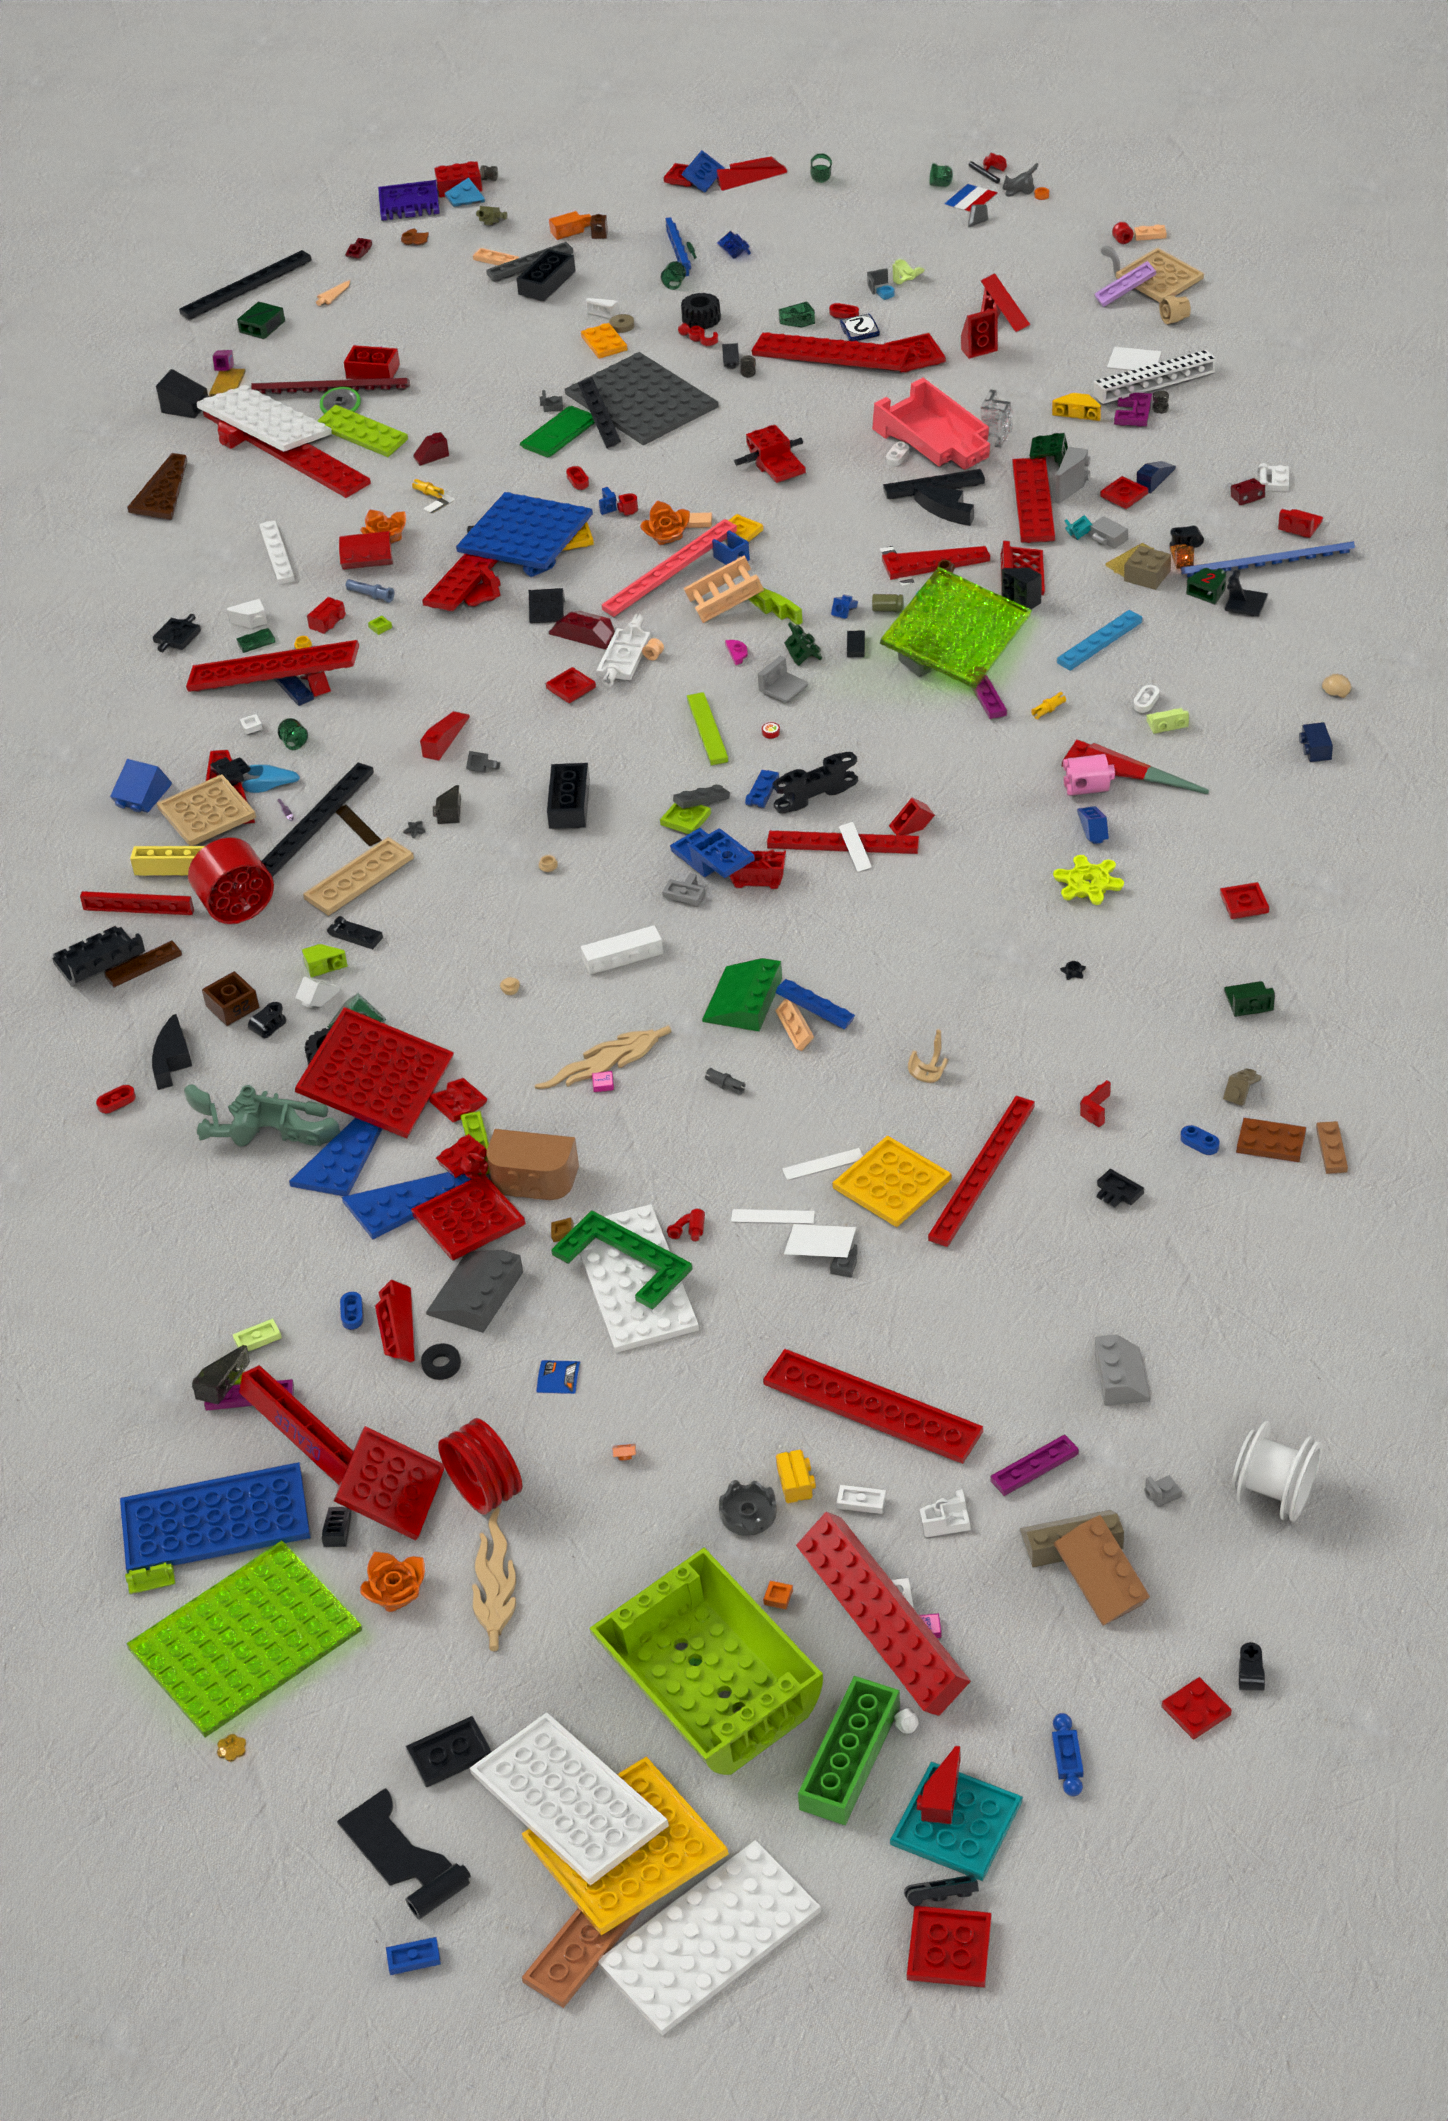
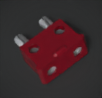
M1243 478L1240 483L1233 485L1230 482L1227 484V487L1231 490V497L1238 502V505H1244L1265 498V485H1262L1255 478L1249 480Z

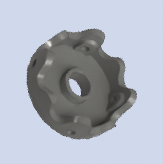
M733 1480L729 1484L726 1493L719 1498V1514L723 1525L729 1531L745 1536L756 1535L767 1530L773 1524L777 1514L776 1499L772 1487L765 1488L757 1481H752L749 1485H741L738 1480ZM746 1508H751L754 1510L752 1513L749 1514L742 1512Z

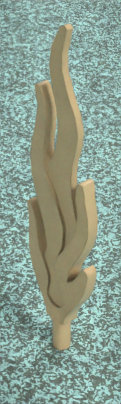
M667 1025L656 1031L652 1029L620 1034L617 1036L618 1040L600 1043L584 1052L583 1056L586 1060L566 1065L551 1080L535 1084V1089L556 1086L569 1077L566 1080V1086L568 1087L574 1082L592 1078V1073L608 1071L617 1062L618 1068H621L628 1063L642 1058L658 1042V1038L671 1033V1028Z
M499 1507L491 1514L488 1524L494 1543L492 1556L489 1561L486 1559L488 1540L484 1533H480L481 1545L475 1561L476 1576L487 1597L485 1603L481 1600L478 1586L476 1584L472 1585L474 1614L488 1633L489 1649L491 1651L499 1649V1635H501L503 1628L511 1619L516 1608V1598L511 1597L516 1586V1574L512 1560L508 1561L509 1577L507 1579L503 1572V1562L508 1545L505 1536L497 1525L500 1513Z

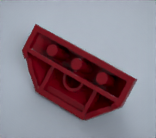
M584 611L569 612L549 630L550 635L607 650L615 633L610 618Z

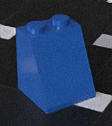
M127 759L110 797L119 808L125 809L127 807L138 813L141 811L148 813L170 788L172 782L158 766Z

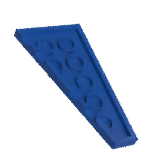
M355 1117L289 1180L290 1187L348 1196L382 1128Z
M449 1172L344 1196L342 1201L373 1240L415 1219L411 1211L412 1208L472 1179L468 1178L465 1174L455 1178Z

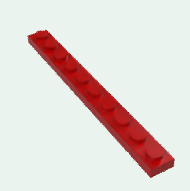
M1020 1096L1014 1097L928 1234V1241L945 1247L950 1245L1033 1111L1035 1101Z

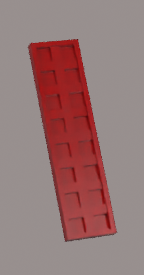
M1046 457L1012 459L1021 543L1055 541Z
M464 554L422 599L423 606L454 611L482 580L480 567L487 566L491 570L499 560Z

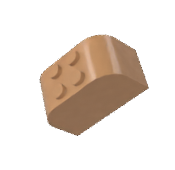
M494 1129L486 1153L491 1182L503 1195L543 1200L560 1199L571 1191L579 1169L575 1137Z

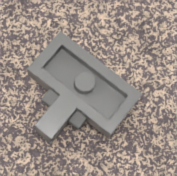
M690 873L685 882L670 879L662 894L664 898L698 906L705 895V888L698 886L697 875Z

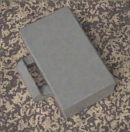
M1104 516L1090 526V536L1093 540L1114 549L1129 539L1128 528Z

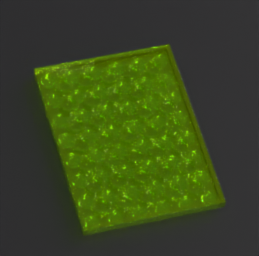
M938 567L882 636L879 644L976 689L1031 616L1032 610Z

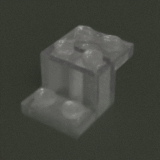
M990 389L980 407L981 421L989 427L988 436L995 437V447L1001 448L1003 443L1007 441L1008 434L1013 429V423H1011L1013 409H1011V402L999 400L997 390Z

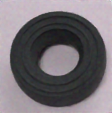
M440 1343L432 1345L424 1351L421 1357V1365L424 1373L429 1378L444 1380L454 1376L459 1371L461 1358L454 1346ZM438 1357H447L449 1359V1363L444 1366L433 1365V1361Z

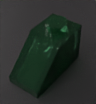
M807 301L778 309L779 323L782 325L802 328L815 324V310Z

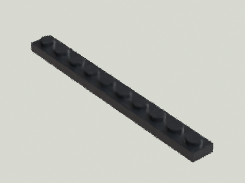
M303 250L179 308L180 314L188 320L195 318V316L205 313L209 309L218 307L226 301H230L251 289H255L276 277H280L299 266L305 265L312 261L311 255Z
M358 762L262 860V863L272 877L374 773L373 767Z

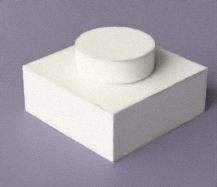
M257 714L239 719L246 735L263 729Z

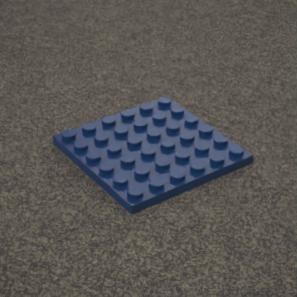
M504 492L459 542L456 549L459 553L546 570L593 515L592 508Z

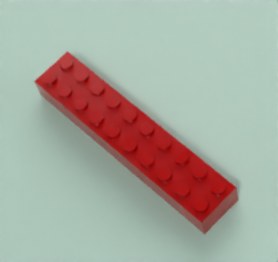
M825 1512L796 1544L797 1548L922 1710L940 1716L971 1682L842 1517Z

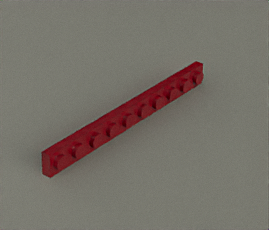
M408 378L251 383V390L259 391L263 395L266 392L281 394V391H287L290 394L297 393V391L312 393V390L327 392L337 387H348L355 391H359L362 388H365L366 391H373L374 388L390 390L391 387L404 390L406 387H410V380Z

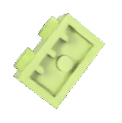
M1182 708L1156 712L1147 715L1146 721L1153 734L1189 727V712L1183 711Z

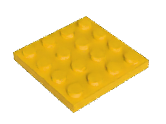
M887 1135L833 1181L832 1184L833 1189L895 1227H898L952 1179V1173Z

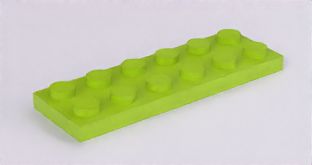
M336 404L317 420L332 428L331 434L386 457L393 454L409 439L408 434Z

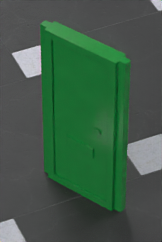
M568 406L521 441L520 446L548 458L592 426L595 421L590 412L574 406Z

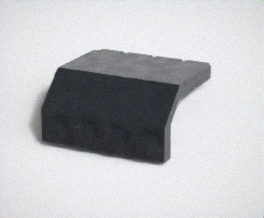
M113 926L104 930V935L98 933L87 938L86 943L82 940L69 946V951L65 948L54 953L52 960L72 987L143 954L145 947L141 935L137 933L131 939L122 927L117 928Z

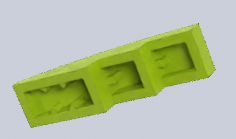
M763 588L764 591L748 599L765 614L772 612L781 620L788 618L796 625L803 623L802 609L792 601L773 591Z

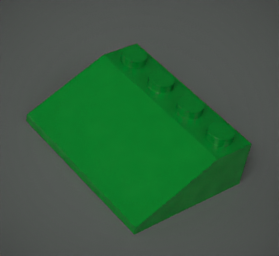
M760 958L726 966L702 1018V1022L760 1032L775 997L777 987L782 981L781 961Z

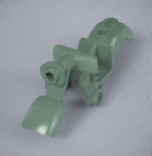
M193 1084L186 1086L184 1089L188 1104L197 1112L212 1116L214 1124L210 1123L207 1119H203L202 1123L198 1124L197 1135H199L200 1141L209 1137H231L236 1145L242 1147L251 1142L256 1133H259L260 1127L270 1126L281 1132L282 1140L284 1141L288 1139L307 1145L321 1146L330 1142L340 1133L339 1124L334 1118L309 1122L301 1119L294 1110L305 1111L306 1114L318 1117H326L328 1107L325 1104L311 1101L304 1103L289 1099H278V1093H275L273 1098L266 1097L268 1091H263L262 1095H257L255 1089L250 1085L242 1087L235 1101L228 1106L230 1113L234 1117V1120L231 1122L232 1124H219L215 1103H211L210 1095Z

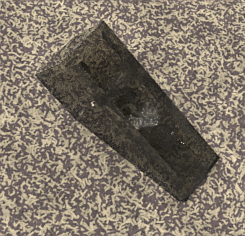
M246 1345L238 1347L200 1371L192 1381V1389L194 1390L196 1400L220 1404L250 1363Z

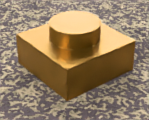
M571 1217L551 1222V1238L553 1242L560 1241L574 1228V1222Z

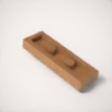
M1338 1121L1317 1122L1316 1130L1326 1174L1347 1173L1348 1165Z

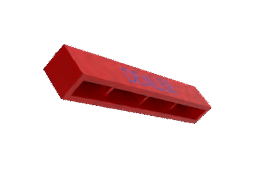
M260 1365L242 1373L239 1393L331 1479L340 1485L353 1450Z

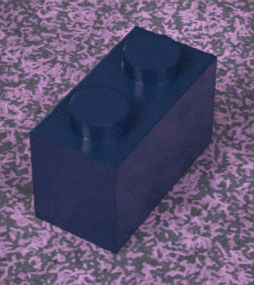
M1325 722L1302 725L1299 741L1301 744L1303 743L1304 755L1308 756L1309 762L1332 760L1333 744Z

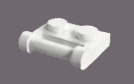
M1261 463L1258 466V472L1260 473L1259 482L1265 485V491H1289V466H1268L1265 463ZM1267 475H1271L1272 483L1267 481Z

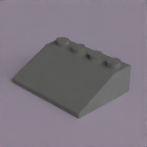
M502 1249L474 1251L465 1254L426 1311V1315L484 1333L523 1274L521 1255Z

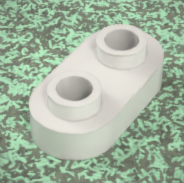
M902 441L894 444L886 455V463L890 466L902 464L909 454V445Z
M1154 685L1142 687L1134 699V709L1140 713L1150 711L1159 698V688Z

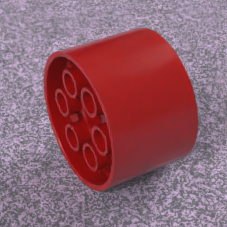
M230 837L209 843L195 855L189 866L188 880L190 886L210 916L220 923L238 924L255 917L267 906L273 895L274 881L271 874L250 844L242 839Z

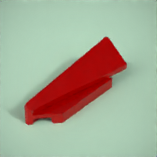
M772 156L729 164L730 169H717V182L720 189L724 191L785 174L787 169L785 165L779 163Z
M391 1279L378 1292L381 1300L375 1305L384 1354L411 1363L415 1361L411 1288Z

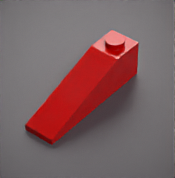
M453 711L429 728L420 740L422 756L439 761L468 721L470 715Z

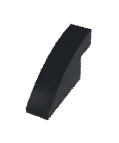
M914 484V500L922 508L947 521L971 526L974 520V504L964 503L963 490Z
M177 1014L172 1015L163 1026L153 1048L152 1069L158 1090L173 1086L170 1072L192 1067L190 1054Z

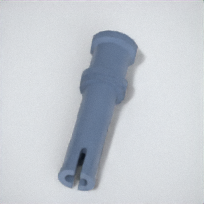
M348 579L345 584L347 590L370 595L376 600L383 599L385 602L390 603L394 599L395 591L391 587L384 588L379 584L373 586L352 579Z

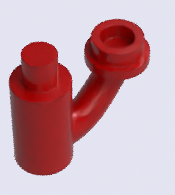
M696 1208L691 1213L682 1216L675 1224L667 1227L668 1236L671 1239L680 1238L683 1233L682 1227L689 1223L688 1233L691 1235V1240L699 1241L704 1231L705 1212L702 1209Z

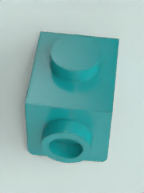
M1085 515L1072 524L1067 519L1064 520L1067 525L1065 527L1066 531L1070 536L1074 535L1077 540L1091 531L1090 526H1092V523Z

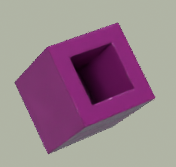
M217 350L212 355L214 371H227L234 366L232 350Z

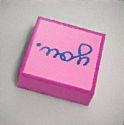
M612 1071L592 1073L594 1092L614 1090Z
M939 1613L919 1615L936 1638H942Z

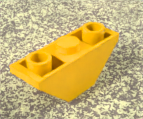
M1070 393L1053 399L1052 415L1100 421L1101 405L1089 394Z

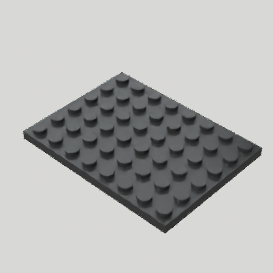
M641 352L634 353L632 356L622 359L620 362L583 379L586 380L593 377L614 426L642 445L719 407L717 400ZM579 382L565 388L567 396L589 410L579 388Z

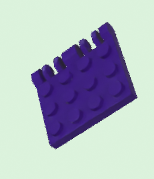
M436 180L378 187L381 221L387 220V214H389V218L392 220L393 212H397L399 219L402 218V212H405V218L416 217L415 211H418L419 216H422V209L426 208L428 215H431V209H433L434 214H440Z

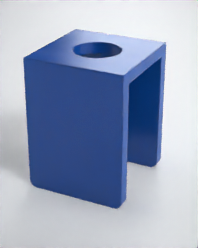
M730 530L727 531L728 546L716 539L712 540L713 557L723 564L727 565L737 560L738 555L741 557L745 555L747 561L750 560L749 542Z

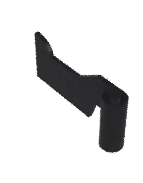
M385 1788L339 1819L337 1823L389 1886L412 1878H416L420 1882L422 1887L405 1898L413 1915L420 1920L470 1884L469 1878H471V1875L463 1864L461 1866L457 1863L452 1865L444 1855L415 1847L408 1841L389 1818L393 1811V1802L389 1791Z

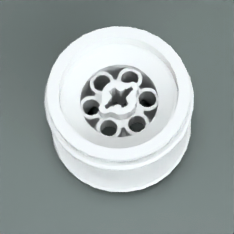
M1266 1420L1261 1424L1258 1431L1252 1429L1247 1435L1235 1465L1232 1488L1237 1490L1236 1501L1239 1505L1246 1501L1251 1491L1281 1501V1520L1284 1521L1289 1517L1290 1521L1295 1522L1302 1513L1313 1487L1323 1445L1320 1441L1314 1443L1312 1436L1305 1439L1300 1450L1269 1440L1271 1424Z

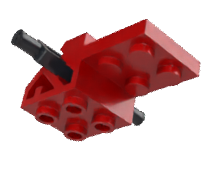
M769 425L747 433L746 443L750 454L734 460L736 466L756 461L755 463L761 472L766 471L776 483L806 473V467L791 452V448L803 444V439L800 437L795 440H789L776 425Z

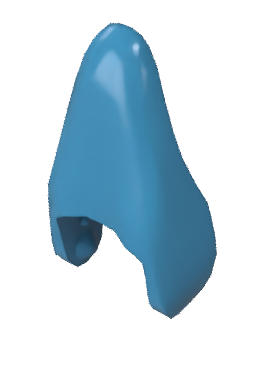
M250 765L251 770L248 774L260 777L244 781L242 787L247 792L260 793L279 785L297 782L300 776L294 771L271 765Z

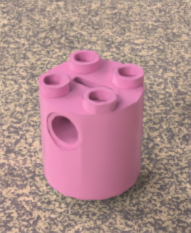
M1105 754L1063 760V769L1066 771V776L1063 777L1064 786L1067 787L1068 796L1109 791L1110 781L1115 779V769L1113 764L1108 765Z

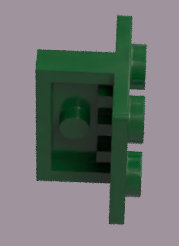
M790 622L788 626L793 634L788 637L784 644L794 663L800 666L811 654L821 660L823 658L820 654L821 649L814 643L816 641L810 633L806 634L800 625L797 624L795 626Z

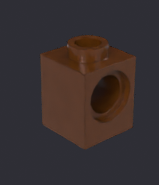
M592 215L590 221L592 239H607V215Z

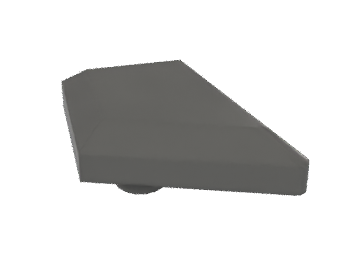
M972 205L968 227L989 219L987 205Z

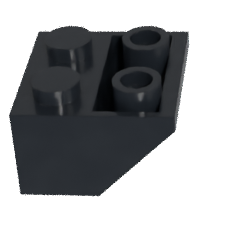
M1003 568L1001 570L1002 599L1025 612L1041 604V574L1031 568Z

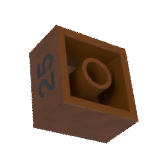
M235 971L202 989L206 1007L226 1026L260 1008L256 990Z

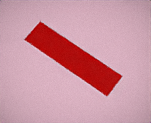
M995 273L980 280L1015 332L1031 325Z

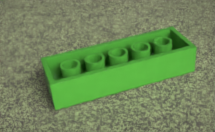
M853 1676L798 1792L799 1810L846 1826L895 1720L894 1716L900 1709V1690Z

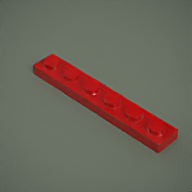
M82 891L80 894L83 910L174 915H193L194 913L191 896Z

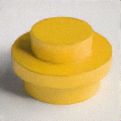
M299 636L296 638L294 646L295 649L307 648L312 646V642L307 636Z

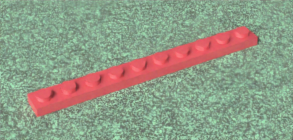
M726 519L722 520L601 605L602 610L615 617L712 549L713 539L722 542L727 538V531L730 530L735 533L737 525Z

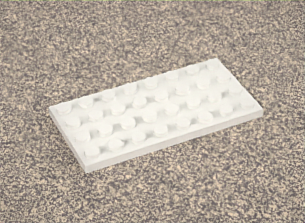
M241 385L239 388L230 389L227 392L218 393L215 396L206 397L204 400L197 402V408L283 452L331 435L332 428L303 415V413L297 412L291 407H287L281 404V402L261 394L259 391L251 390L247 385Z
M652 1204L604 1216L670 1251ZM597 1238L579 1254L615 1353L699 1331V1324L682 1281L652 1310L637 1302L635 1294L658 1272L657 1270Z
M547 1712L470 1767L471 1775L590 1886L669 1826L668 1820Z
M754 1840L604 1954L598 1961V1967L663 2036L821 1913V1906Z

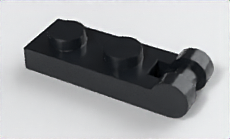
M338 916L334 924H331L327 929L328 934L332 937L372 950L383 938L382 932L346 921L342 916Z
M973 1875L911 1884L904 1889V1896L912 1906H919L923 1900L927 1899L943 1901L947 1899V1896L952 1895L969 1897L972 1895V1892L979 1891L978 1881Z

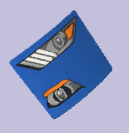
M542 1360L536 1392L575 1394L580 1361Z

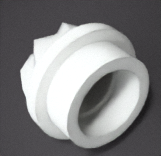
M911 1708L904 1709L894 1716L895 1726L902 1733L910 1734L916 1730L918 1715L913 1713Z

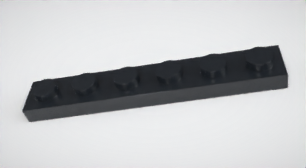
M593 377L579 382V388L606 448L620 443V437Z
M981 469L883 484V490L887 499H896L898 497L913 496L914 484L953 489L984 484L985 477Z

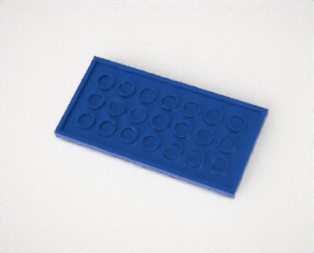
M300 1462L120 1498L127 1573H129V1570L135 1571L143 1568L150 1570V1567L164 1564V1562L175 1566L311 1538Z

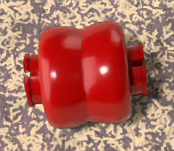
M1119 222L1112 229L1113 237L1120 244H1127L1133 238V229L1126 222Z

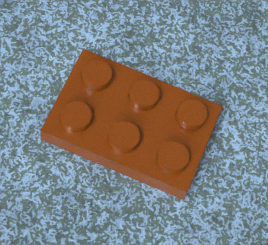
M1243 1118L1236 1153L1300 1162L1306 1127Z

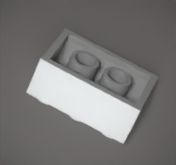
M1119 1335L1095 1337V1358L1105 1406L1150 1401L1139 1347Z

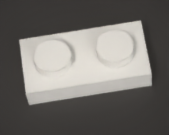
M840 1485L836 1502L837 1509L882 1514L886 1490Z

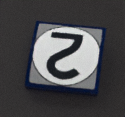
M869 313L839 321L849 341H860L880 335L878 326Z

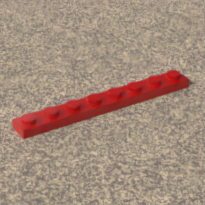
M769 830L767 848L849 851L842 833ZM858 834L865 852L918 854L919 836Z

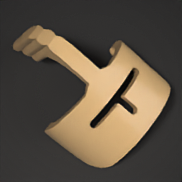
M936 1030L934 1054L930 1064L923 1063L918 1058L917 1051L913 1050L908 1062L909 1073L920 1081L927 1083L938 1081L948 1064V1059L944 1058L942 1065L935 1067L941 1051V1030Z

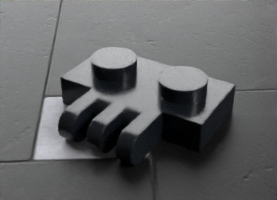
M225 757L210 764L211 770L217 776L222 774L232 786L244 781L243 774L251 770L250 766L241 757L232 761Z
M1111 1168L1097 1180V1186L1101 1188L1097 1198L1103 1199L1107 1204L1110 1203V1206L1114 1208L1122 1201L1132 1205L1144 1194V1187Z

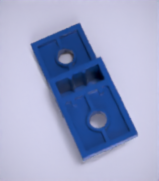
M698 828L670 845L671 851L703 877L716 871L723 878H726L755 860L753 853L720 828L710 834Z

